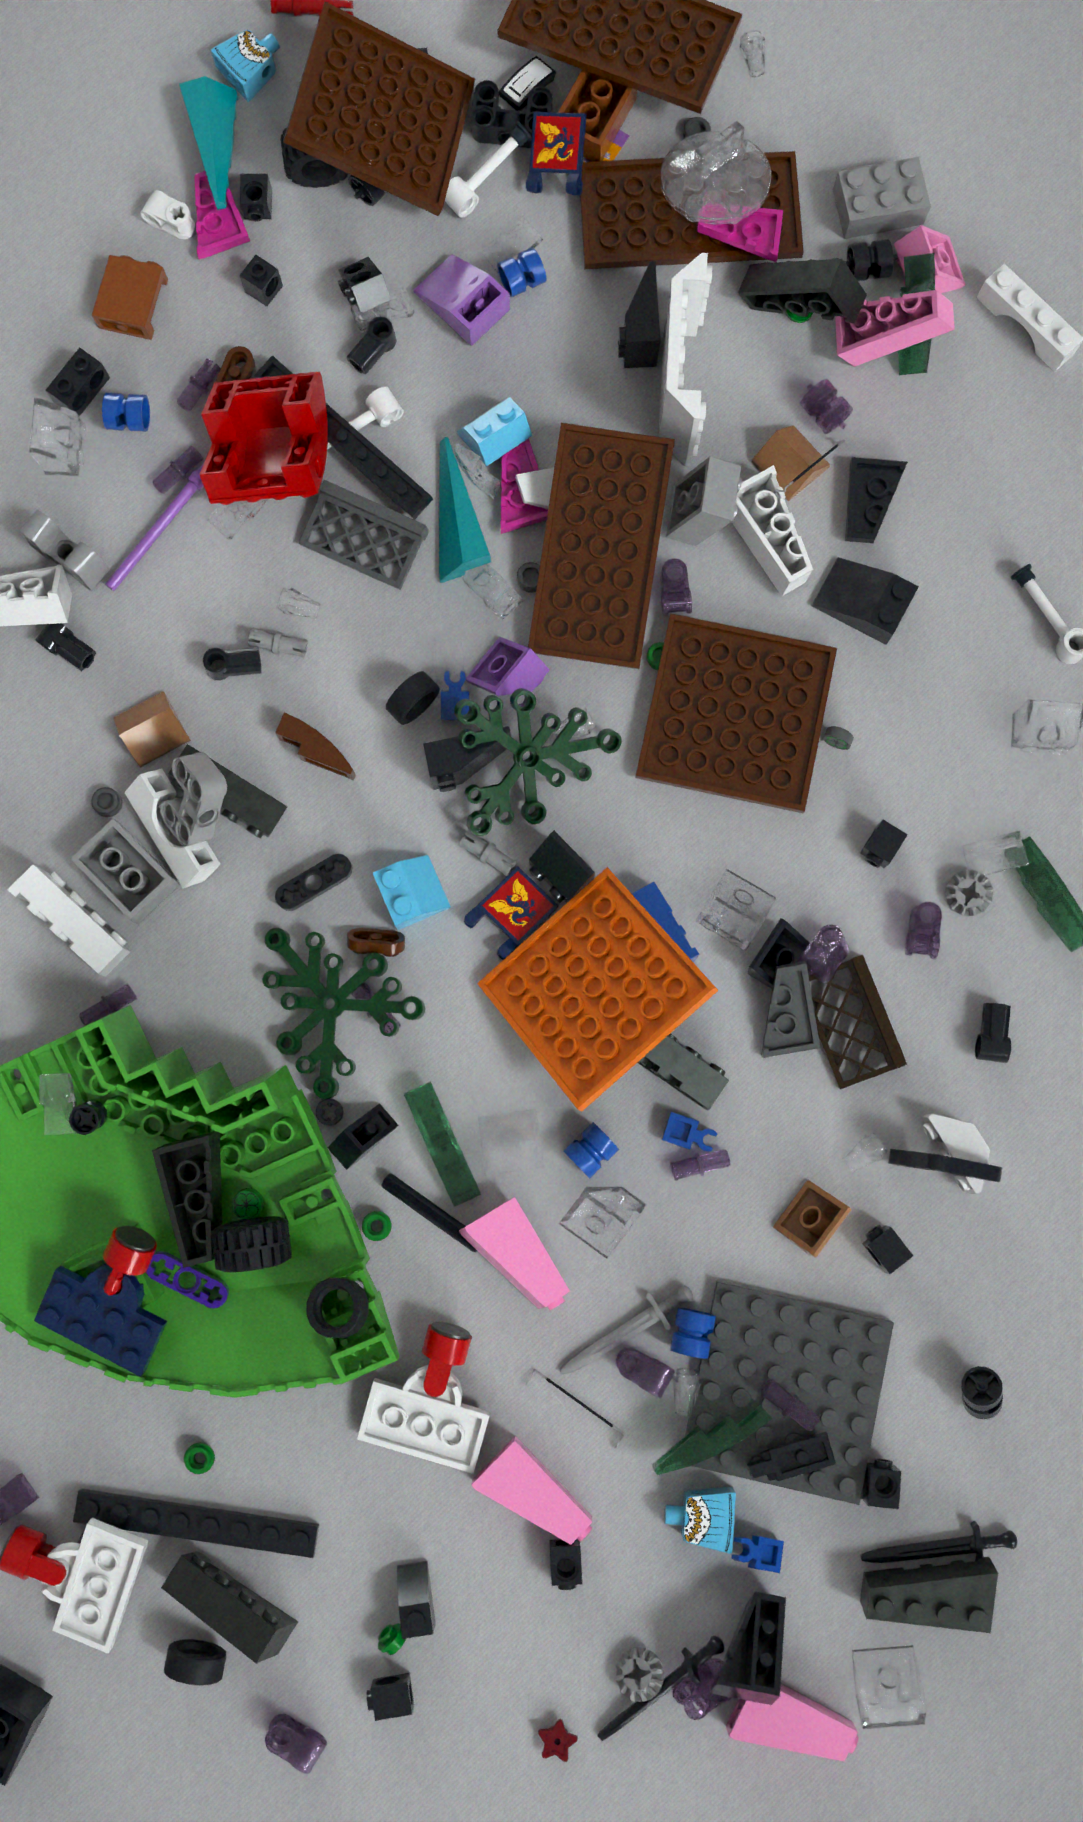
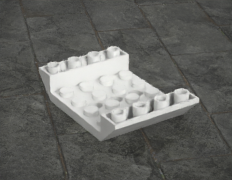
M701 253L671 278L663 335L659 437L675 439L673 454L684 466H690L692 456H697L703 421L706 417V402H701V390H683L684 373L682 371L685 361L684 337H696L698 326H703L704 312H706L709 286L712 280V265H707L708 253Z

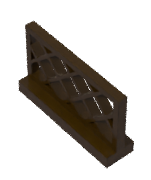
M863 954L809 975V982L818 980L827 984L821 1000L812 997V1000L819 1003L816 1011L814 1009L817 1031L840 1089L908 1065ZM847 967L853 978L848 989L832 983L836 972ZM832 973L829 981L821 978ZM854 983L859 994L851 991ZM830 986L846 992L840 1008L824 1002ZM849 994L862 1000L864 1006L859 1017L843 1010ZM822 1005L838 1011L832 1027L819 1022L817 1015ZM865 1010L870 1021L862 1018ZM841 1013L857 1019L851 1036L834 1029ZM860 1021L872 1026L875 1032L870 1044L854 1038ZM822 1027L830 1030L827 1038L825 1037ZM832 1032L849 1038L843 1054L830 1049L828 1042ZM876 1037L881 1049L873 1046ZM852 1040L868 1047L862 1063L845 1056ZM871 1049L883 1053L887 1066L873 1069L865 1065ZM833 1054L838 1057H841L838 1065L835 1062ZM845 1059L859 1065L860 1068L856 1077L843 1082L839 1072L843 1060ZM863 1068H866L871 1071L866 1074L860 1075Z

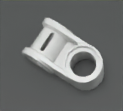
M154 190L140 212L142 219L150 226L161 229L178 239L186 240L195 234L196 224L190 217L188 206L169 197L162 191Z

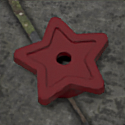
M558 1719L555 1725L549 1729L538 1730L539 1736L545 1743L541 1754L542 1757L548 1758L556 1755L562 1761L567 1762L568 1748L577 1742L578 1736L566 1730L562 1719ZM559 1739L560 1743L555 1744L554 1740Z

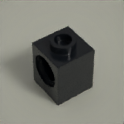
M240 174V207L244 219L252 221L272 219V186L268 174Z
M256 254L239 275L245 293L265 306L270 304L283 287L278 269Z
M883 819L877 824L860 854L865 856L864 860L876 868L880 866L885 868L891 863L908 834Z
M877 1225L866 1234L868 1239L862 1243L880 1268L888 1274L893 1273L913 1257V1254L891 1226L885 1225L881 1227Z
M874 1459V1463H867L862 1500L868 1506L899 1509L901 1470L893 1465V1461ZM882 1475L888 1476V1485L884 1489H876L875 1482L877 1478Z
M577 1539L571 1545L563 1540H550L551 1586H558L560 1590H572L576 1588V1585L582 1584L581 1547ZM562 1559H570L575 1564L573 1569L568 1572L561 1571L557 1565Z
M410 1673L373 1679L371 1690H367L366 1697L368 1710L374 1711L375 1721L412 1715L414 1698Z

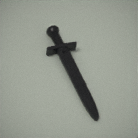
M972 1521L970 1525L973 1535L879 1548L863 1553L861 1560L869 1563H888L976 1553L975 1561H979L978 1558L983 1557L984 1549L1005 1547L1013 1550L1016 1548L1018 1541L1015 1533L1011 1530L1000 1535L984 1536L981 1538L979 1525L976 1521Z
M712 1636L707 1645L699 1650L696 1655H693L685 1647L681 1651L684 1655V1661L663 1679L662 1687L657 1695L648 1701H635L599 1732L598 1738L603 1741L619 1731L687 1677L695 1684H698L700 1682L698 1667H701L712 1656L724 1652L725 1646L723 1641L717 1636Z

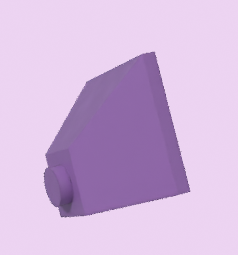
M499 637L466 677V681L497 696L510 695L519 688H525L532 692L541 684L543 678L549 672V668L531 648Z

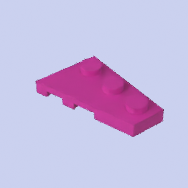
M205 171L195 174L197 256L199 260L250 241L230 189L227 188L226 191L227 207L217 210Z
M701 202L697 232L770 261L777 262L783 210Z
M529 438L502 456L501 534L547 520L548 509L523 503L515 479L517 474L539 470Z

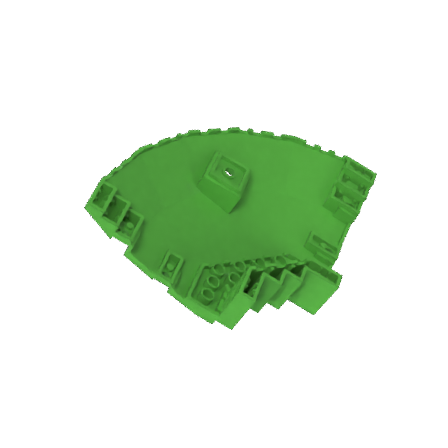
M131 1005L0 1065V1321L6 1325L5 1330L9 1333L15 1331L28 1341L27 1345L45 1352L55 1351L65 1355V1360L85 1368L93 1366L105 1371L104 1375L123 1383L128 1380L142 1382L143 1386L152 1387L153 1384L169 1386L171 1390L192 1392L194 1389L210 1391V1395L233 1398L258 1395L259 1392L270 1390L283 1392L287 1391L288 1388L304 1386V1389L315 1388L317 1384L332 1382L333 1385L343 1384L398 1361L400 1357L380 1290L377 1291L365 1266L370 1259L349 1202L346 1200L334 1175L337 1172L310 1105L302 1089H297L287 1065L233 1088L221 1062L195 1073L183 1047L156 1058ZM15 1069L20 1071L21 1078H17L14 1075ZM90 1100L102 1103L108 1114L103 1126L86 1135L73 1131L69 1123V1117L74 1108ZM214 1131L219 1132L222 1224L243 1220L234 1214L232 1200L239 1191L245 1188L255 1189L263 1197V1209L255 1218L277 1216L288 1220L292 1258L280 1265L246 1272H223L215 1268V1260L193 1265L223 1280L228 1285V1298L218 1308L206 1307L151 1279L146 1272L142 1275H135L139 1283H143L144 1298L141 1308L167 1321L148 1367L141 1377L34 1321L55 1270L59 1266H63L87 1278L92 1271L106 1263L103 1259V1253L113 1230L118 1227L133 1226L148 1232L156 1241L157 1248L155 1253L164 1251L181 1259L152 1150L162 1145ZM324 1189H329L332 1192L331 1198L323 1195ZM161 1259L159 1262L153 1261V1264L156 1266L155 1272L160 1274L163 1270L172 1273L168 1279L173 1281V1277L180 1266L175 1264V1268L172 1271L165 1267L166 1261L164 1259ZM186 1271L180 1274L179 1282L183 1287L191 1288L196 1284V1277L192 1272ZM202 1278L201 1285L195 1293L200 1295L201 1290L204 1289L210 1293V1300L214 1301L216 1297L222 1298V1295L219 1294L220 1288L218 1286H215L213 1289L204 1287L207 1280ZM328 1278H346L352 1281H360L363 1284L362 1289L365 1291L369 1301V1314L365 1324L357 1333L347 1338H327L318 1334L310 1325L306 1315V1304L310 1292L319 1282ZM335 1289L325 1296L322 1304V1314L324 1320L329 1325L340 1327L347 1324L351 1319L353 1300L347 1291Z

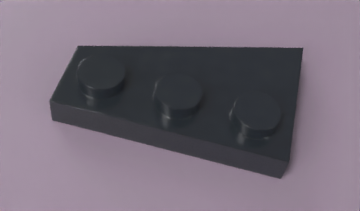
M851 458L845 541L873 543L908 462Z

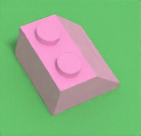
M920 225L894 243L898 256L896 261L903 270L905 276L904 285L908 292L917 293L937 290L940 293L960 289L966 285L949 236Z

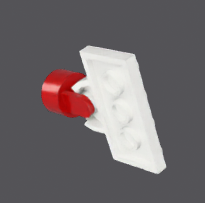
M433 1322L430 1324L421 1351L426 1357L430 1358L429 1365L415 1370L408 1377L404 1386L377 1378L374 1379L357 1440L474 1474L491 1412L462 1404L463 1391L460 1382L451 1372L452 1365L465 1364L472 1340L470 1333L466 1329L451 1323Z
M91 1518L86 1525L81 1544L69 1542L60 1544L55 1548L46 1543L47 1534L23 1524L17 1526L9 1535L0 1554V1570L23 1580L32 1577L41 1581L43 1585L41 1592L48 1599L61 1604L52 1631L109 1654L114 1646L149 1540Z

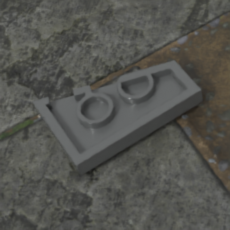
M805 961L779 965L775 968L761 1052L762 1058L820 1048L808 969Z

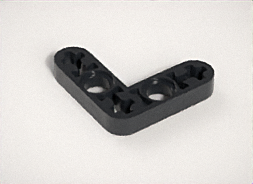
M890 1149L888 1164L945 1172L993 1182L1001 1181L1002 1167L923 1152Z

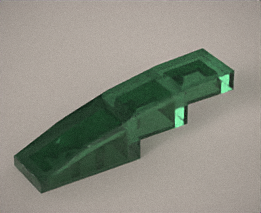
M934 253L904 257L905 287H900V297L903 294L935 290ZM932 338L898 351L899 375L927 373Z
M1029 836L1006 849V858L1020 874L1022 885L1037 902L1039 913L1071 953L1082 947L1083 912L1065 883L1033 839Z
M431 1081L404 1093L454 1207L481 1195Z
M759 1405L738 1424L728 1415L707 1434L697 1425L652 1464L653 1470L657 1475L692 1466L716 1456L749 1437L772 1418Z

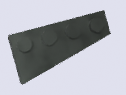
M839 258L750 264L738 291L739 295L752 310L783 314L785 309H788L790 312L797 314V316L807 317L808 313L811 312L822 314V319L832 321L834 316L845 317V322L854 324L867 296V293L843 259Z
M187 744L180 756L199 753L200 751ZM212 760L225 777L227 783V793L222 802L221 815L234 823L239 820L248 825L246 830L260 839L263 835L269 837L288 806ZM171 768L168 773L169 779L172 780L171 784L184 791L174 778Z
M669 1034L637 1062L706 1110H710L729 1079L724 1077L726 1072L712 1062L710 1065L700 1059L701 1054L689 1046L684 1048L676 1042L677 1038L672 1034Z
M217 1131L168 1143L152 1150L183 1268L214 1260L211 1231L222 1225L220 1133Z
M192 1552L181 1555L161 1588L254 1663L257 1664L278 1655L298 1621L235 1580L227 1572L212 1565L210 1559L204 1554Z
M989 1556L978 1558L979 1561L964 1562L963 1560L951 1561V1564L939 1566L923 1564L920 1565V1568L907 1570L900 1567L867 1571L863 1573L860 1603L866 1619L991 1633L998 1572Z

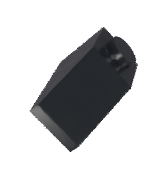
M379 1103L344 1129L327 1148L347 1170L369 1153L399 1125Z
M428 1561L397 1565L398 1608L402 1639L434 1634L436 1622Z

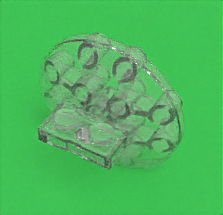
M738 121L723 131H708L686 137L674 145L664 158L661 168V188L668 203L691 222L736 224L758 210L768 196L771 184L770 164L762 150L744 138L745 127Z

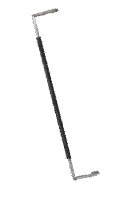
M843 439L842 441H835L834 447H832L828 452H826L817 461H815L806 470H804L795 479H793L792 482L784 488V490H775L776 496L780 497L781 495H777V491L786 492V488L797 481L801 476L808 472L812 467L819 463L834 449L840 448V446L838 445H840L841 443H846V439Z
M537 1370L533 1371L525 1385L529 1383L535 1372L538 1373L540 1376L545 1378L546 1381H548L553 1386L558 1388L560 1391L565 1393L567 1396L572 1398L578 1404H580L585 1409L590 1411L592 1414L597 1416L599 1419L604 1421L606 1424H608L609 1426L613 1427L618 1432L623 1434L618 1443L615 1445L614 1449L618 1447L623 1436L625 1435L622 1431L617 1429L615 1426H613V1424H611L609 1421H607L602 1416L597 1414L595 1411H593L591 1408H589L584 1403L579 1401L577 1398L572 1396L570 1393L565 1391L563 1388L558 1386L552 1380L546 1378Z

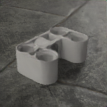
M39 510L35 511L19 531L36 551L57 565H62L65 571L91 591L109 571V567L95 551L83 542L76 544L69 539L49 517Z
M204 752L176 757L172 761V772L174 778L185 792L183 797L161 803L160 813L162 820L183 846L210 840L214 836V829L220 816L222 802L227 793L225 777Z

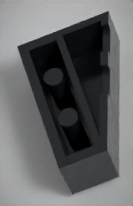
M755 1591L746 1604L711 1688V1694L772 1705L780 1697L786 1597Z

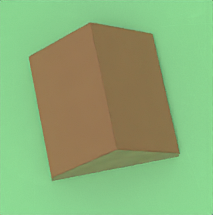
M792 425L777 430L752 459V463L760 472L774 465L778 484L784 490L793 479L822 455ZM823 458L786 488V492H784L785 499L789 502L826 471L830 464Z
M164 691L113 718L119 736L139 767L191 741Z
M807 1180L773 1228L809 1256L816 1258L852 1209L810 1180Z

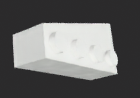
M773 465L742 482L736 497L738 511L732 524L780 595L783 596L803 585L813 571V567L802 538L798 536L795 529V520L792 512L789 513L784 500L786 497L785 493L777 491V495H781L780 497H777L775 494V490H783V488L778 484L777 472Z
M62 565L0 576V626L68 623L72 592Z
M32 864L7 890L15 897L28 901L30 904L27 908L35 916L37 915L44 922L48 921L51 931L66 942L68 940L71 943L69 947L98 974L106 977L130 953L124 946L127 941L117 931L114 930L112 933L104 927L107 921L95 910L90 913L84 907L87 902L77 892L73 891L70 894L63 887L66 881L55 871L50 874Z

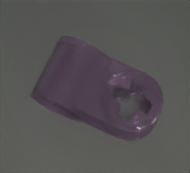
M669 559L664 563L660 575L663 616H668L669 613L684 611L687 614H691L692 597L686 564L680 559ZM670 570H675L679 572L681 577L673 580L666 573Z
M931 901L924 902L911 910L909 929L905 942V955L911 956L912 953L929 955L931 959L937 958L940 947L942 911L936 903ZM922 908L928 909L931 912L932 920L930 923H925L921 920L920 911Z
M833 924L822 927L798 959V962L805 961L808 973L818 977V980L822 983H827L831 980L835 971L849 953V946L841 928Z
M631 1347L620 1350L616 1357V1365L623 1377L658 1398H662L676 1372L663 1362ZM634 1357L637 1366H630L626 1370L624 1360H631Z
M23 1473L17 1475L0 1489V1526L39 1498Z
M711 1658L698 1668L700 1677L698 1684H695L687 1677L673 1688V1697L679 1704L684 1705L685 1713L690 1719H702L713 1709L732 1698L710 1693L723 1662L722 1659ZM686 1686L689 1688L691 1694H689L685 1689ZM693 1702H695V1703L697 1704V1706L699 1707V1710H697V1709L694 1707V1703H693Z
M279 1714L269 1724L265 1736V1745L271 1753L284 1759L298 1771L308 1774L312 1771L326 1747L327 1740L322 1734L306 1727L290 1715ZM280 1731H284L286 1734H283L281 1738L276 1735Z

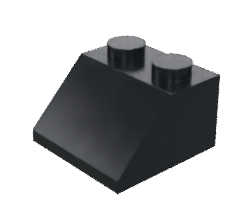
M555 830L549 834L529 858L530 873L539 882L545 880L551 887L549 890L550 894L559 903L563 900L566 903L569 902L594 879L595 872Z

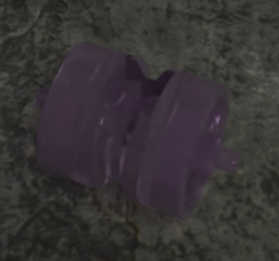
M829 379L820 381L814 387L812 384H809L807 386L809 391L800 402L803 409L809 416L817 417L815 423L824 434L832 432L839 426L841 429H844L846 427L844 421L853 411L851 405L843 396H836L838 390Z

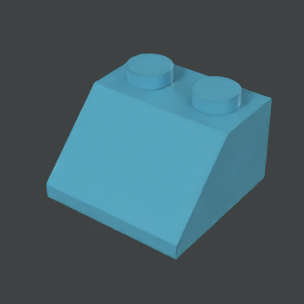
M511 397L501 401L457 430L461 439L486 466L532 436L525 412Z
M428 855L399 861L373 872V876L397 930H401L451 908Z

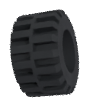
M287 128L283 130L280 141L284 171L287 178L292 179L293 183L301 184L303 187L318 188L335 185L340 180L347 178L348 173L284 143L283 140Z
M268 1216L238 1220L222 1224L211 1231L215 1268L223 1272L253 1271L277 1266L292 1258L288 1220L285 1218Z

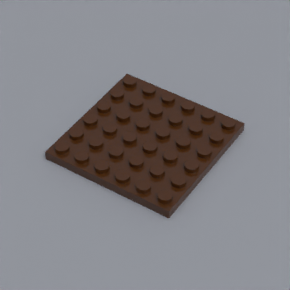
M325 1L321 9L283 142L439 216L443 210L475 78Z
M670 613L635 778L804 813L837 648Z

